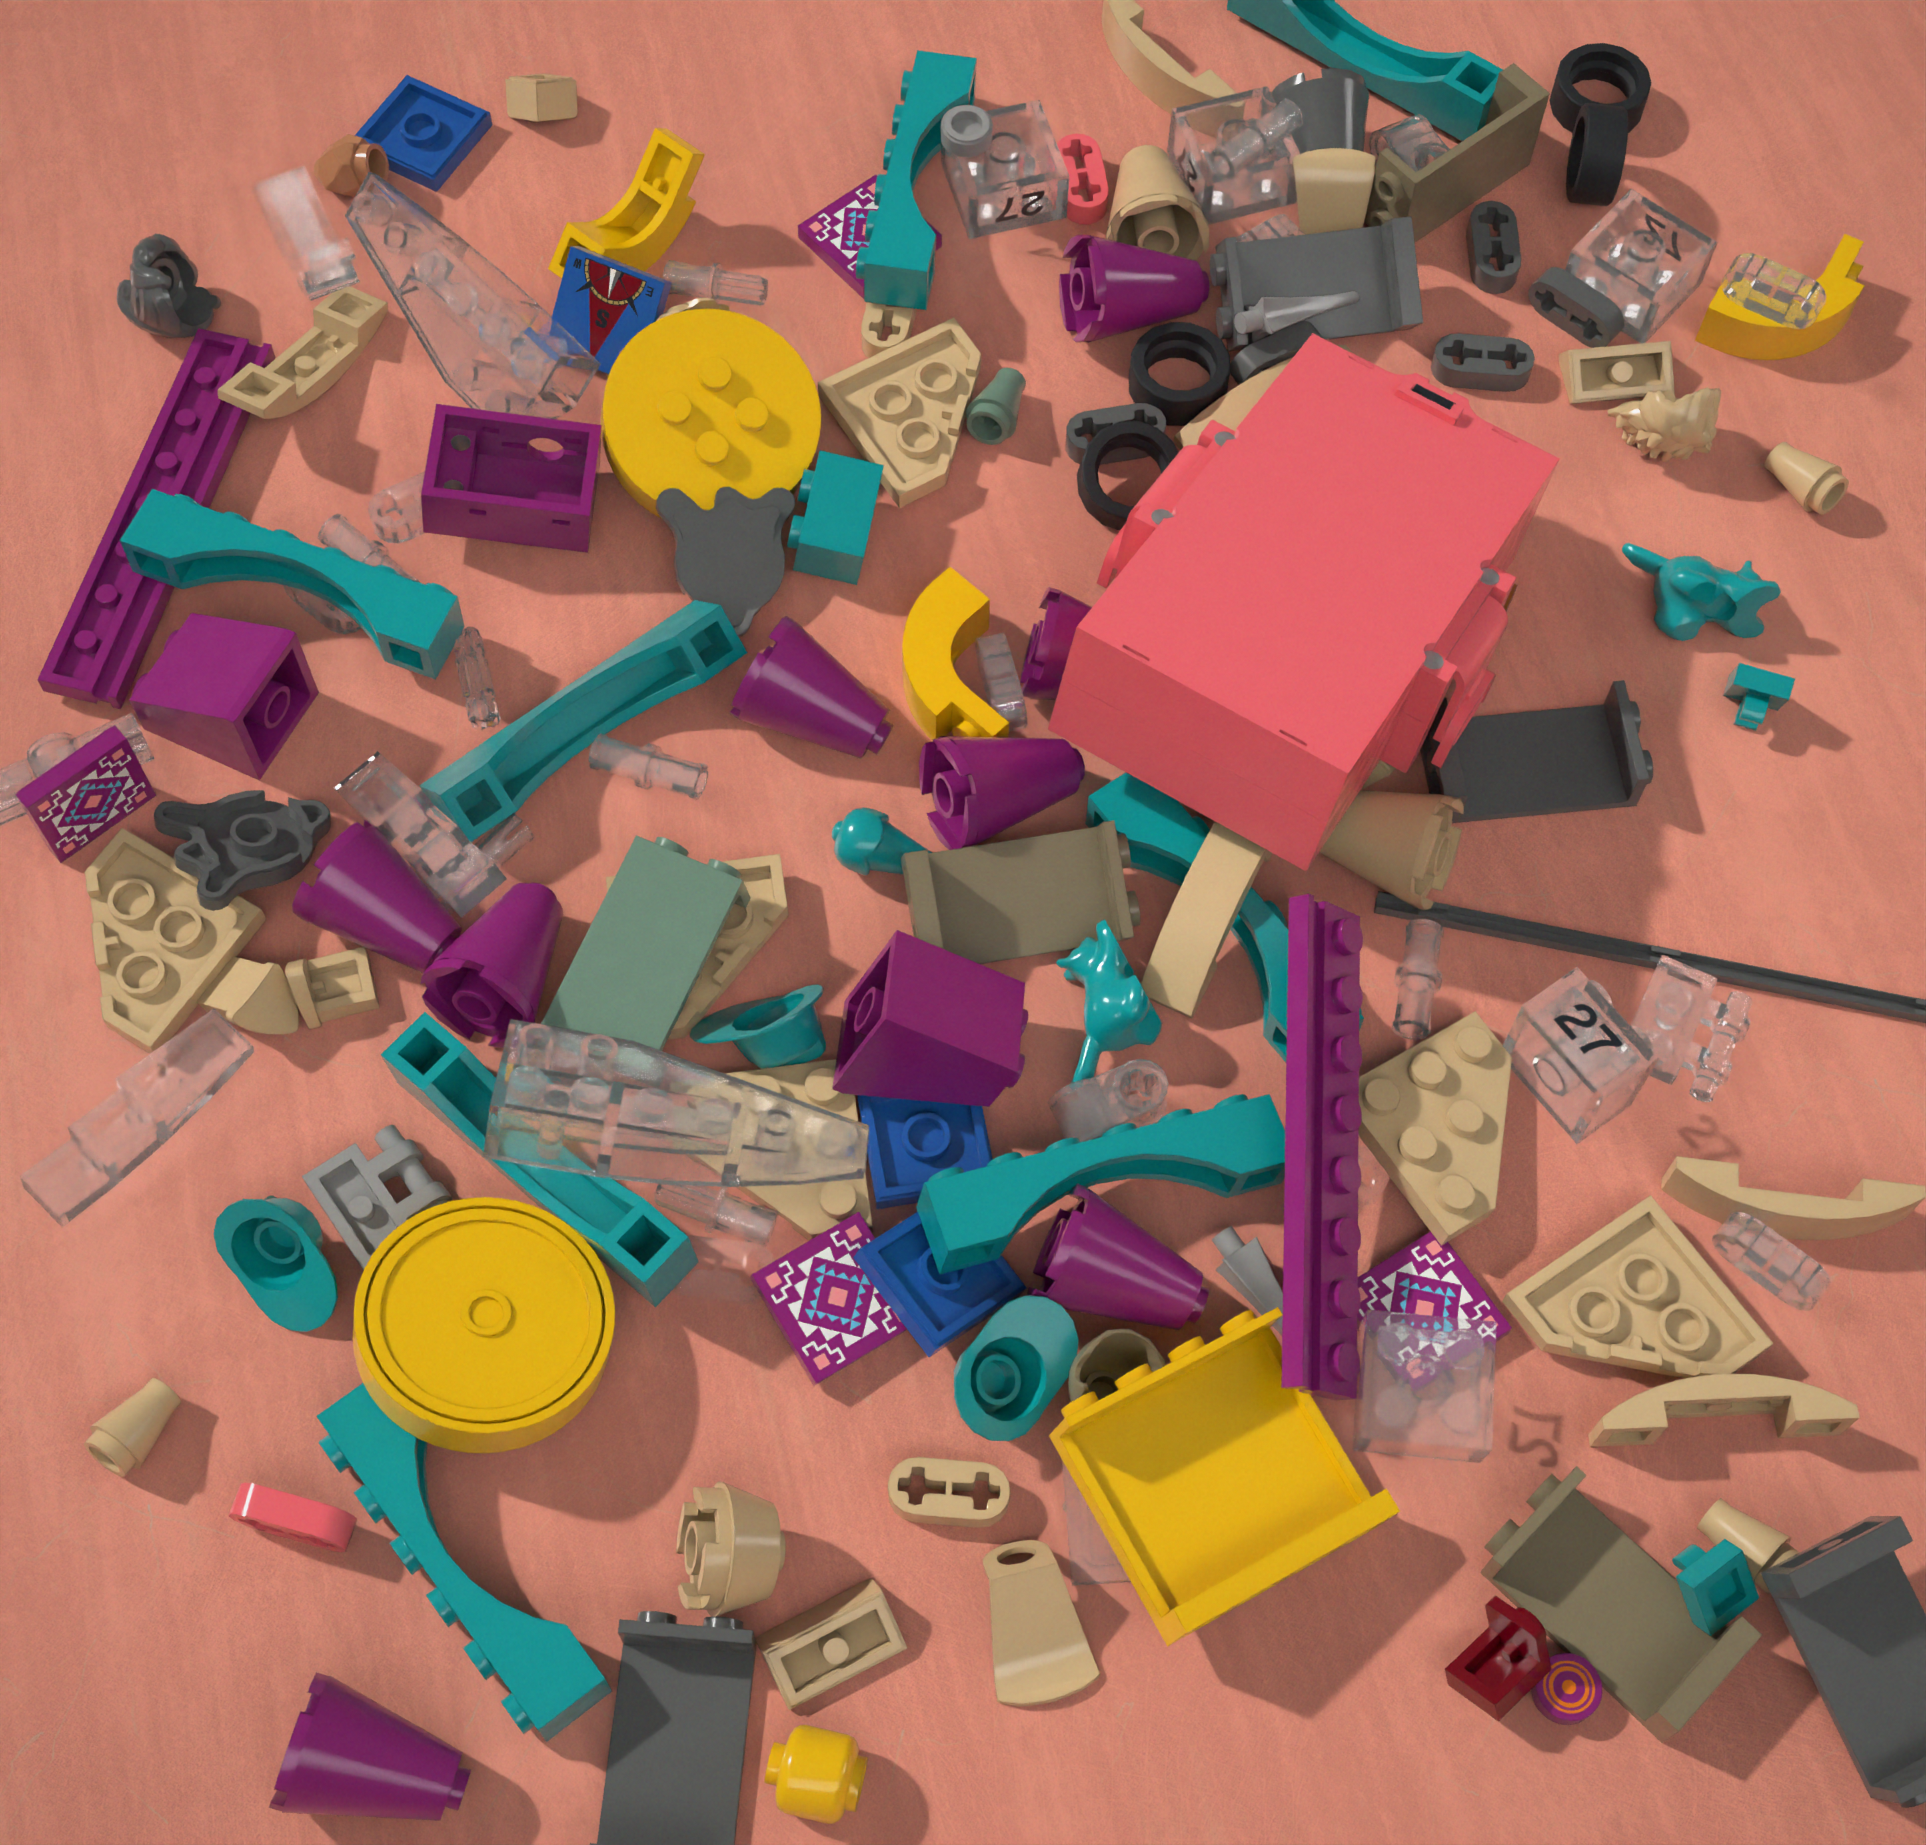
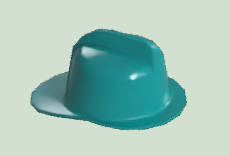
M819 984L810 985L785 995L730 1006L700 1020L691 1029L690 1038L695 1042L705 1044L733 1041L748 1061L761 1069L809 1062L821 1057L826 1050V1041L815 1006V1002L822 996L824 988Z
M273 1195L268 1196L264 1200L242 1199L228 1205L216 1219L213 1235L217 1251L227 1266L241 1281L258 1307L273 1322L288 1330L307 1332L323 1326L334 1313L338 1291L336 1277L327 1259L321 1252L323 1236L320 1223L314 1214L299 1202L288 1198H277Z
M1023 1296L1007 1302L991 1317L974 1342L959 1356L954 1369V1399L960 1417L974 1433L989 1441H1011L1025 1435L1039 1420L1048 1404L1067 1380L1072 1362L1077 1356L1079 1339L1074 1321L1062 1305L1044 1296Z

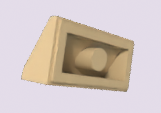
M1671 341L1574 349L1559 354V365L1570 404L1645 397L1648 391L1656 392L1657 390L1665 392L1670 389L1675 394Z
M868 1579L756 1637V1643L789 1710L907 1649V1645L886 1598L873 1579Z

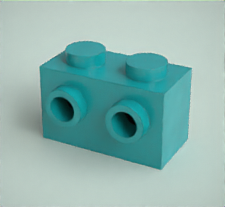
M819 451L815 471L804 469L797 501L807 503L805 516H793L787 547L797 549L793 567L794 571L857 585L884 465Z

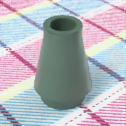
M1013 368L1000 369L995 378L968 405L966 409L967 429L978 441L988 445H996L1014 434L1021 397L1026 386V380L1019 371Z

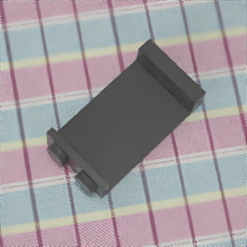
M1412 216L1393 218L1381 226L1238 243H1236V237L1225 238L1215 246L1216 254L1210 255L1213 286H1220L1222 307H1217L1216 327L1219 338L1226 339L1228 352L1242 350L1254 343L1252 341V332L1245 334L1237 332L1234 318L1237 313L1245 311L1244 305L1257 304L1261 297H1311L1351 291L1357 292L1360 298L1356 303L1303 320L1311 322L1325 340L1410 330L1423 323Z
M1624 680L1613 681L1603 705L1472 717L1455 745L1452 746L1443 766L1440 768L1432 764L1431 761L1440 742L1433 739V736L1448 706L1447 698L1444 697L1420 749L1429 794L1450 795L1460 798L1463 803L1464 814L1453 811L1452 823L1637 806L1646 785L1650 784L1653 778V762L1650 752L1642 750L1638 735L1641 724L1639 707L1635 701L1629 700Z
M1870 1516L1761 1572V1575L1870 1797L1898 1803L1903 1808H1909L1926 1802V1614L1894 1552L1913 1541L1902 1517Z
M657 1611L639 1612L637 1621L620 1619L618 1634L623 1642L600 1824L597 1844L590 1843V1845H735L757 1646L753 1630H744L742 1621L728 1617L704 1618L703 1626L677 1624V1616Z

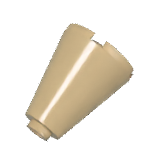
M1142 145L1130 150L1123 157L1120 164L1106 239L1197 260L1204 251L1206 254L1209 248L1208 221L1197 201L1163 149L1153 145Z
M1360 790L1319 853L1409 905L1422 910L1430 909L1434 902L1427 899L1426 896L1431 888L1439 891L1443 890L1456 857L1462 829L1451 826L1453 811L1464 814L1463 803L1460 798L1450 795Z

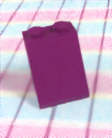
M191 613L182 627L170 634L162 655L149 673L143 674L138 679L129 701L144 730L260 781L319 694V691L295 632L286 628Z
M897 930L844 1002L832 1089L843 1094L990 1107L1005 1087L1012 1088L1015 1086L1024 1068L1025 1056L1020 1053V1042L1028 1021V1011L1023 1009L1025 983Z

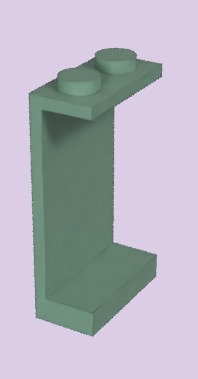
M636 835L540 1026L552 1041L658 1087L669 1066L661 1052L734 904L746 908L751 897L744 881L740 879L741 873L734 867L716 859H710L706 865L687 857L689 852L672 840L657 837L655 842H651Z

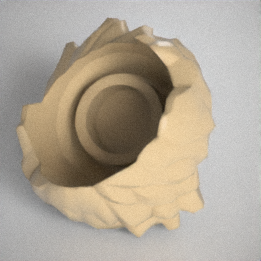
M1707 387L1692 394H1686L1682 398H1676L1674 391L1670 389L1665 392L1662 390H1657L1656 392L1648 391L1644 399L1625 402L1616 408L1609 409L1608 416L1616 418V427L1623 429L1622 439L1629 446L1638 443V449L1645 455L1650 452L1651 458H1657L1659 453L1663 451L1661 459L1663 462H1667L1672 458L1685 460L1694 451L1701 453L1710 452V447L1713 446L1712 440L1717 430L1715 424L1718 419L1721 390L1720 388L1709 389Z

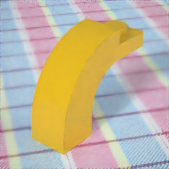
M655 128L635 177L621 200L609 212L596 220L589 222H567L548 269L562 279L570 247L580 246L645 272L667 251L688 220L696 204V201L688 196V193L705 154L669 129Z
M1844 234L1823 274L1814 282L1800 288H1769L1728 271L1706 311L1695 341L1729 355L1753 360L1793 358L1820 348L1843 329L1865 286L1856 282L1864 266L1855 262L1864 241Z
M952 567L947 568L924 589L908 615L902 643L903 688L906 701L917 724L931 740L937 739L940 736H946L950 731H952L954 736L1008 737L1009 722L971 691L959 679L954 670V664L959 656L989 630L990 599Z

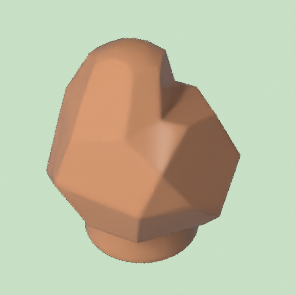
M347 134L330 145L321 157L316 160L314 174L326 190L359 198L374 186H381L386 182L389 174L387 155L379 144H370L361 137Z

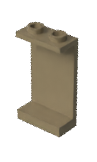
M1513 63L1499 72L1485 126L1419 171L1415 172L1389 148L1379 152L1364 223L1369 227L1381 226L1393 218L1412 216L1414 242H1417L1530 164L1550 93Z
M1115 820L1102 822L1097 827L934 853H928V850L904 853L901 857L913 937L978 964L1076 949L1086 937H1092L1098 941L1096 925L1104 919L1117 942L1133 938L1132 926L1140 925V909L1135 891H1126L1123 869L1130 868L1131 865L1129 844L1125 833L1117 834Z
M1577 1466L1562 1482L1551 1474L1526 1501L1535 1512L1523 1525L1519 1527L1513 1520L1509 1519L1485 1545L1484 1548L1493 1557L1480 1573L1516 1607L1525 1608L1535 1615L1545 1628L1547 1636L1565 1653L1578 1655L1590 1662L1600 1676L1602 1687L1663 1743L1681 1730L1760 1639L1762 1634L1742 1616L1728 1627L1724 1625L1712 1636L1694 1625L1678 1582L1575 1489L1586 1477V1474Z

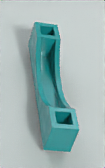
M1228 0L1227 10L1330 68L1351 70L1363 76L1366 88L1461 141H1464L1486 124L1498 75L1503 69L1470 51L1453 53L1431 52L1402 45L1376 33L1356 20L1334 0Z
M917 50L913 70H904L901 84V101H904V105H895L892 121V135H895L896 138L887 139L884 150L883 169L887 170V174H878L876 180L874 204L878 206V210H869L866 221L865 241L870 242L869 247L860 246L857 256L856 278L864 279V302L921 310L927 309L935 274L936 234L922 217L914 200L913 190L919 175L928 162L944 147L941 142V120L944 114L956 106L974 105L977 58Z
M152 489L120 539L133 572L180 589L215 582L247 580L277 583L311 593L332 603L354 619L373 640L385 662L435 680L465 627L458 596L453 595L451 591L439 584L428 583L425 585L402 577L401 574L388 566L377 565L374 567L351 559L343 551L333 547L322 549L301 541L288 531L281 529L271 531L251 524L246 518L237 513L225 512L223 514L203 507L186 495L175 494L172 496Z
M694 600L419 786L448 832L471 843L518 811L529 796L548 777L594 741L645 710L679 693L705 683L748 652L721 605Z
M1128 773L1122 774L1088 796L1085 824L1089 828L1097 827L1102 822L1115 820L1117 834L1125 833L1128 840L1131 859L1130 867L1147 871L1181 887L1210 831L1207 824L1200 817H1191L1179 801ZM1251 887L1230 930L1245 950L1258 981L1263 1006V1036L1286 1063L1287 923L1280 909L1270 900L1263 901ZM1361 1008L1359 1009V1031L1364 1020Z
M426 1012L381 1054L395 1080L402 1088L540 1208L571 1226L587 1241L601 1261L655 1308L699 1262L690 1239L684 1232L644 1198L607 1176L564 1142L526 1108L466 1046Z
M1244 1094L1234 1095L1220 1101L1213 1109L1193 1113L1191 1109L1176 1110L1163 1116L1158 1123L1137 1128L1134 1123H1125L1107 1130L1100 1138L1080 1142L1078 1138L1062 1139L1048 1146L1044 1152L1022 1157V1154L1018 1152L1007 1153L991 1160L986 1167L964 1172L963 1168L960 1167L942 1170L931 1176L928 1182H924L916 1208L939 1274H944L999 1259L1013 1237L1037 1213L1068 1195L1076 1184L1088 1188L1096 1184L1126 1179L1167 1180L1199 1187L1224 1198L1281 1184L1285 1179V1130L1270 1094L1248 1099L1247 1095Z
M364 1383L317 1415V1418L329 1433L318 1443L340 1473L350 1466L353 1467L364 1485L354 1491V1494L375 1524L386 1516L389 1518L400 1534L389 1544L411 1575L424 1568L437 1586L426 1596L446 1625L450 1627L460 1619L474 1640L464 1646L463 1649L484 1679L487 1680L495 1673H498L509 1688L511 1694L501 1700V1703L523 1734L535 1726L545 1741L548 1742L612 1692L605 1677L567 1625L532 1617L498 1601L471 1581L450 1557L439 1537L429 1505L425 1469L427 1442L404 1431L390 1420L369 1395Z

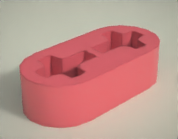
M1084 134L1067 135L1060 139L1055 146L1054 172L1062 210L1065 216L1072 222L1085 225L1093 224L1105 216L1108 204L1109 187L1100 147L1090 136ZM1073 157H1079L1081 163H1084V168L1076 169ZM1086 189L1089 202L1083 201L1082 196L1078 195L1079 190Z
M252 1483L240 1484L229 1512L231 1519L250 1528L334 1552H346L357 1523V1518L354 1515L334 1506Z

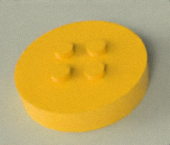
M720 309L686 310L651 323L638 332L620 352L611 368L604 390L601 410V436L607 460L620 484L641 506L661 518L656 510V500L661 492L669 488L681 490L704 510H710L714 507L715 495L722 487H731L751 499L760 498L773 488L781 487L794 494L801 485L804 469H809L817 449L821 429V407L815 382L806 364L796 350L773 329L758 320L732 311Z
M477 1197L449 1201L424 1210L398 1226L381 1242L365 1266L358 1284L354 1305L353 1348L356 1365L362 1382L377 1406L390 1420L416 1438L434 1446L465 1453L485 1454L519 1449L536 1443L564 1427L584 1408L596 1391L604 1374L615 1327L614 1296L610 1280L595 1251L579 1233L558 1217L533 1205L504 1198Z

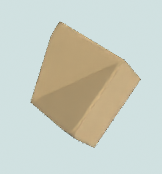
M542 73L509 76V79H505L507 113L509 117L540 122L569 119L577 116L576 80L573 77Z

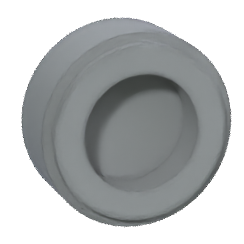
M960 105L950 109L941 120L942 145L948 152L959 157H974L984 153L992 142V119L986 111L972 105Z

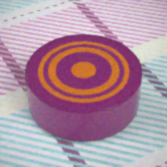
M1571 1653L1556 1654L1550 1657L1552 1670L1531 1689L1532 1698L1537 1709L1550 1721L1561 1725H1574L1584 1721L1598 1708L1602 1698L1601 1679L1596 1669L1586 1659Z

